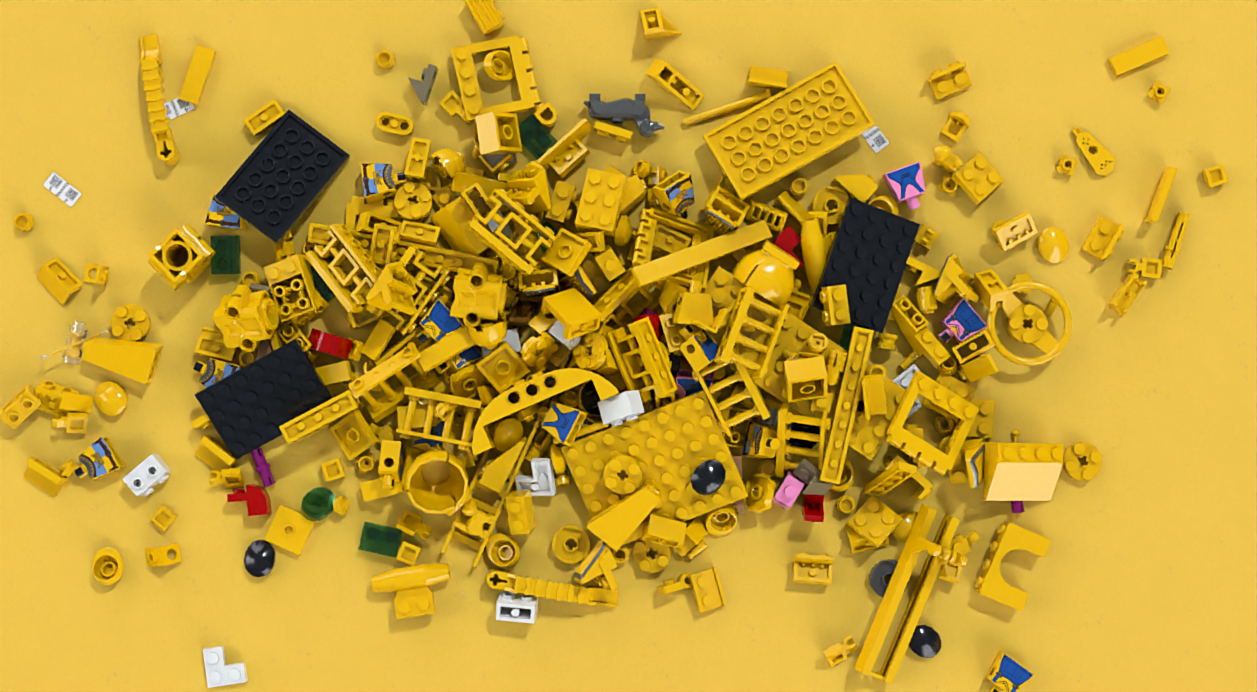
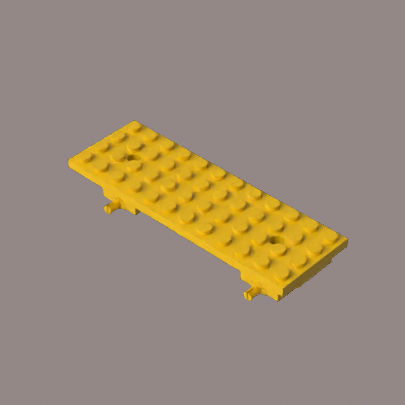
M718 266L708 281L703 294H709L715 288H722L728 294V301L723 307L717 308L712 306L714 320L719 310L727 309L738 298L741 288L747 287L746 284L740 282L720 266ZM754 292L753 296H755V299L778 309V305ZM767 313L772 318V320L767 324L771 327L775 316ZM789 313L787 320L781 327L769 359L767 374L762 379H754L756 385L783 403L790 404V407L801 415L822 419L824 412L810 410L811 399L788 403L784 385V361L788 359L783 357L781 353L784 349L792 353H814L808 347V340L812 334L819 333ZM689 325L695 334L701 330L696 325ZM722 327L718 329L716 334L707 333L720 345L726 329ZM760 331L752 340L764 345L768 334ZM828 339L826 350L822 353L814 354L822 355L825 366H827L830 349L848 353V351ZM739 342L735 343L742 357L755 363L758 362L761 352L748 346L744 347ZM730 363L727 365L735 371L738 370L735 364L731 365ZM866 364L864 375H866L867 370L870 367L868 364ZM749 369L751 375L753 376L754 370ZM841 372L838 384L835 386L828 385L827 393L833 394L831 410L828 413V418H831V426L843 372ZM887 377L885 378L888 413L871 415L870 420H866L863 389L861 386L848 446L869 460L873 459L887 438V429L906 392V389Z

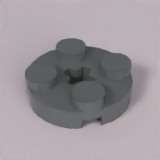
M881 560L874 565L870 572V585L874 592L881 597H884L888 587L884 577L893 574L898 563L895 560Z

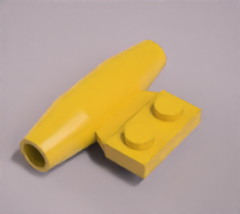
M816 217L802 219L801 247L804 268L812 295H815L837 232H830L823 238Z
M424 563L396 568L372 576L371 582L374 592H397L394 600L397 619H404L436 613L434 594L428 586L451 578L448 563Z

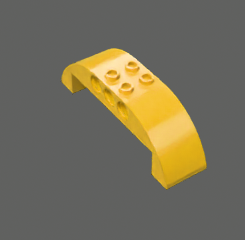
M578 368L559 369L545 374L540 371L531 375L532 379L527 382L525 379L513 383V388L498 395L483 410L474 429L472 440L473 455L475 456L495 447L486 426L492 422L590 380L593 381L601 401L618 394L619 391L604 377ZM548 377H553L556 380V384L552 388L546 385ZM532 384L538 388L537 394L534 396L528 392V388ZM513 392L519 394L520 399L517 403L511 401L510 397Z

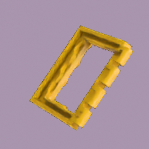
M518 35L451 48L467 123L475 121L476 116L486 113H518L535 109L534 105L541 104L539 91L531 90L538 86L535 73L527 72L533 70V64L530 54H523L529 52L526 37L519 38ZM510 48L521 100L483 107L472 56L486 55L492 51Z
M352 196L351 203H347L345 225L351 230H356L357 215L366 211L385 217H402L394 206V199H388L387 206H385V199L366 204L365 197ZM409 200L411 206L418 204L415 200ZM416 219L413 222L423 223V219ZM348 258L342 262V270L344 272H351L355 268ZM411 262L406 266L408 273L414 277L420 270L419 267ZM375 263L381 270L384 269L385 265Z
M652 207L649 210L642 209L632 265L636 267L651 261L657 223L692 234L691 246L713 239L714 230ZM710 262L688 269L687 274L680 272L663 280L690 288V281L702 282L701 292L703 293L707 285Z
M915 371L887 429L886 434L889 435L887 442L898 449L900 448L901 451L909 456L916 457V460L924 465L931 466V469L937 473L944 475L947 470L952 469L979 408L922 372ZM918 393L961 419L948 442V448L945 453L902 428Z

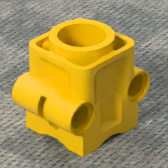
M186 224L180 229L175 228L161 244L154 248L148 254L150 258L147 262L159 275H162V278L174 290H177L185 283H191L212 263V257L216 252L204 239H200L201 236L189 224ZM187 249L189 254L188 261L180 267L178 256L182 250Z
M482 262L475 263L472 269L459 267L458 275L454 278L453 290L455 300L451 305L450 316L463 318V322L468 327L478 326L481 319L497 321L499 314L504 313L507 283H504V275L489 273L488 266Z
M238 285L232 294L223 295L219 308L212 316L216 326L223 333V341L227 349L240 347L245 352L254 351L259 341L271 339L279 323L277 306L270 298L266 290L251 292L250 288L246 285Z

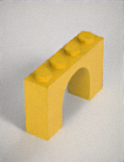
M1004 521L998 528L997 534L999 535L997 540L993 541L990 547V557L983 563L982 569L984 571L982 576L976 580L975 591L1022 612L1029 593L1008 585L1003 580L1000 574L1001 560L1008 552L1015 549H1023L1045 558L1052 540Z

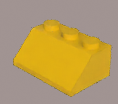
M462 195L430 216L437 227H441V234L453 251L478 255L489 247L465 227L468 221L473 218L474 213Z

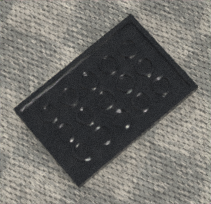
M288 110L215 197L278 245L347 162L350 155L292 111Z
M848 198L810 307L824 311L823 303L820 301L821 287L846 284L850 322L883 333L920 224L854 198Z
M297 338L195 394V397L236 460L281 436L282 432L279 426L333 398Z

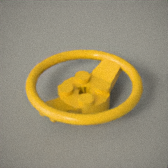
M1024 281L1007 287L1009 294H1007L1006 305L1002 307L1001 301L996 302L995 311L988 312L987 330L995 344V349L1007 360L1024 366L1040 365L1054 359L1064 349L1071 334L1072 318L1066 301L1052 287L1040 282ZM1022 289H1036L1047 293L1058 303L1064 318V330L1059 343L1046 329L1048 321L1043 311L1031 304L1024 305L1013 294L1014 292ZM999 306L1006 316V331L1009 336L1016 342L1030 343L1045 353V355L1036 358H1023L1012 354L1004 348L995 331V316ZM1023 320H1029L1030 327L1024 328L1023 324L1025 323H1023Z

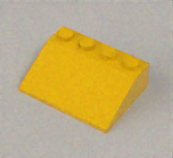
M985 442L984 500L1051 501L1063 465L1064 444Z

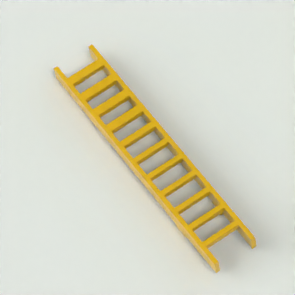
M570 355L562 362L559 369H564ZM548 364V370H559L558 368H555ZM524 375L519 380L525 379L526 381L528 376ZM554 379L552 386H547L549 388L554 387L556 384V380ZM513 392L511 394V401L513 400V397L518 393ZM551 397L548 398V399H546L545 402H544V404H542V403H540V402H539V403H536V404L538 405L539 408H540L542 405H544V406L547 407L548 404H549V402H550ZM538 416L536 421L526 422L534 427L526 441L521 456L517 459L518 463L514 472L510 473L508 477L510 481L506 490L502 489L498 493L479 483L481 480L479 479L481 469L489 464L486 462L490 450L492 449L501 454L503 451L493 447L486 450L469 486V494L471 495L474 487L477 486L502 497L498 508L471 496L470 500L476 502L477 508L495 515L491 525L483 524L486 530L489 531L486 539H484L483 543L455 531L456 527L452 525L441 550L442 553L446 552L451 539L457 540L479 550L473 566L477 567L502 511L505 497L513 486L542 417ZM459 510L454 521L466 523L470 516L464 515Z

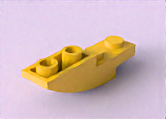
M902 295L893 302L891 309L895 320L918 356L925 355L935 368L951 357L950 353L926 327L929 322L905 295Z

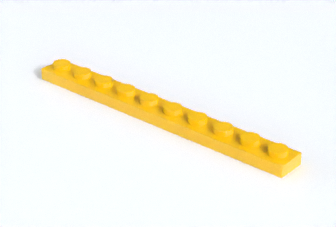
M310 222L307 241L328 245L332 240L327 232L331 229V225ZM349 229L352 236L361 243L363 250L370 254L373 234ZM400 240L399 244H396L397 260H400L408 247L413 244L418 250L425 253L419 261L425 266L438 268L439 265H442L446 270L457 272L459 267L472 269L475 263L482 262L488 266L489 273L497 274L499 260L404 240ZM342 242L338 245V248L345 247ZM414 255L410 262L413 263L417 256Z

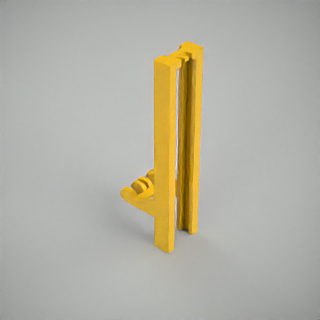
M921 504L854 669L863 674L873 676L890 684L894 682L941 565L954 562L955 565L965 567L967 563L965 555L949 549L960 520L945 514L934 543L926 540L937 510ZM927 550L929 556L881 672L876 671L875 673L872 671V668L921 551Z

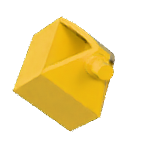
M490 112L476 116L474 121L475 144L471 156L478 159L480 154L507 156L508 154L512 155L523 152L517 114Z
M784 349L781 355L788 359L784 361V385L788 403L827 397L828 375L824 357L807 352L792 353Z

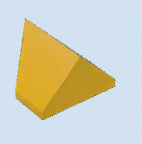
M659 8L640 11L645 40L682 34L659 11Z

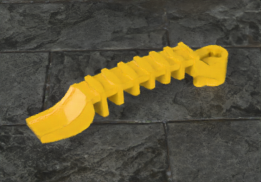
M153 33L152 35L139 36L141 46L140 63L142 64L141 71L143 72L142 80L145 86L144 91L146 92L145 100L148 104L147 112L150 116L149 122L151 123V133L156 143L157 155L167 165H175L178 163L180 155L172 130L168 127L170 119L166 116L168 109L164 105L166 102V98L163 96L165 89L161 85L164 82L161 77L163 70L158 65L162 64L158 35Z
M492 569L486 575L487 584L493 589L505 590L515 594L534 595L535 597L540 596L546 599L552 598L557 601L565 600L570 603L577 602L578 604L584 603L586 605L617 608L619 590L610 591L602 587L590 585L584 587L581 584L574 586L572 583L567 585L560 581L555 583L551 580L543 581L540 578L531 579L530 576L525 578L520 577L519 574L498 569ZM494 574H497L501 580L493 583L490 577H494Z

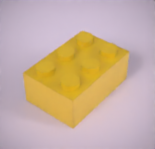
M588 168L575 220L577 230L586 232L604 231V235L615 237L628 183L626 176Z

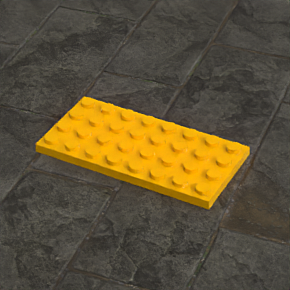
M835 61L703 135V138L742 201L875 127L876 123Z

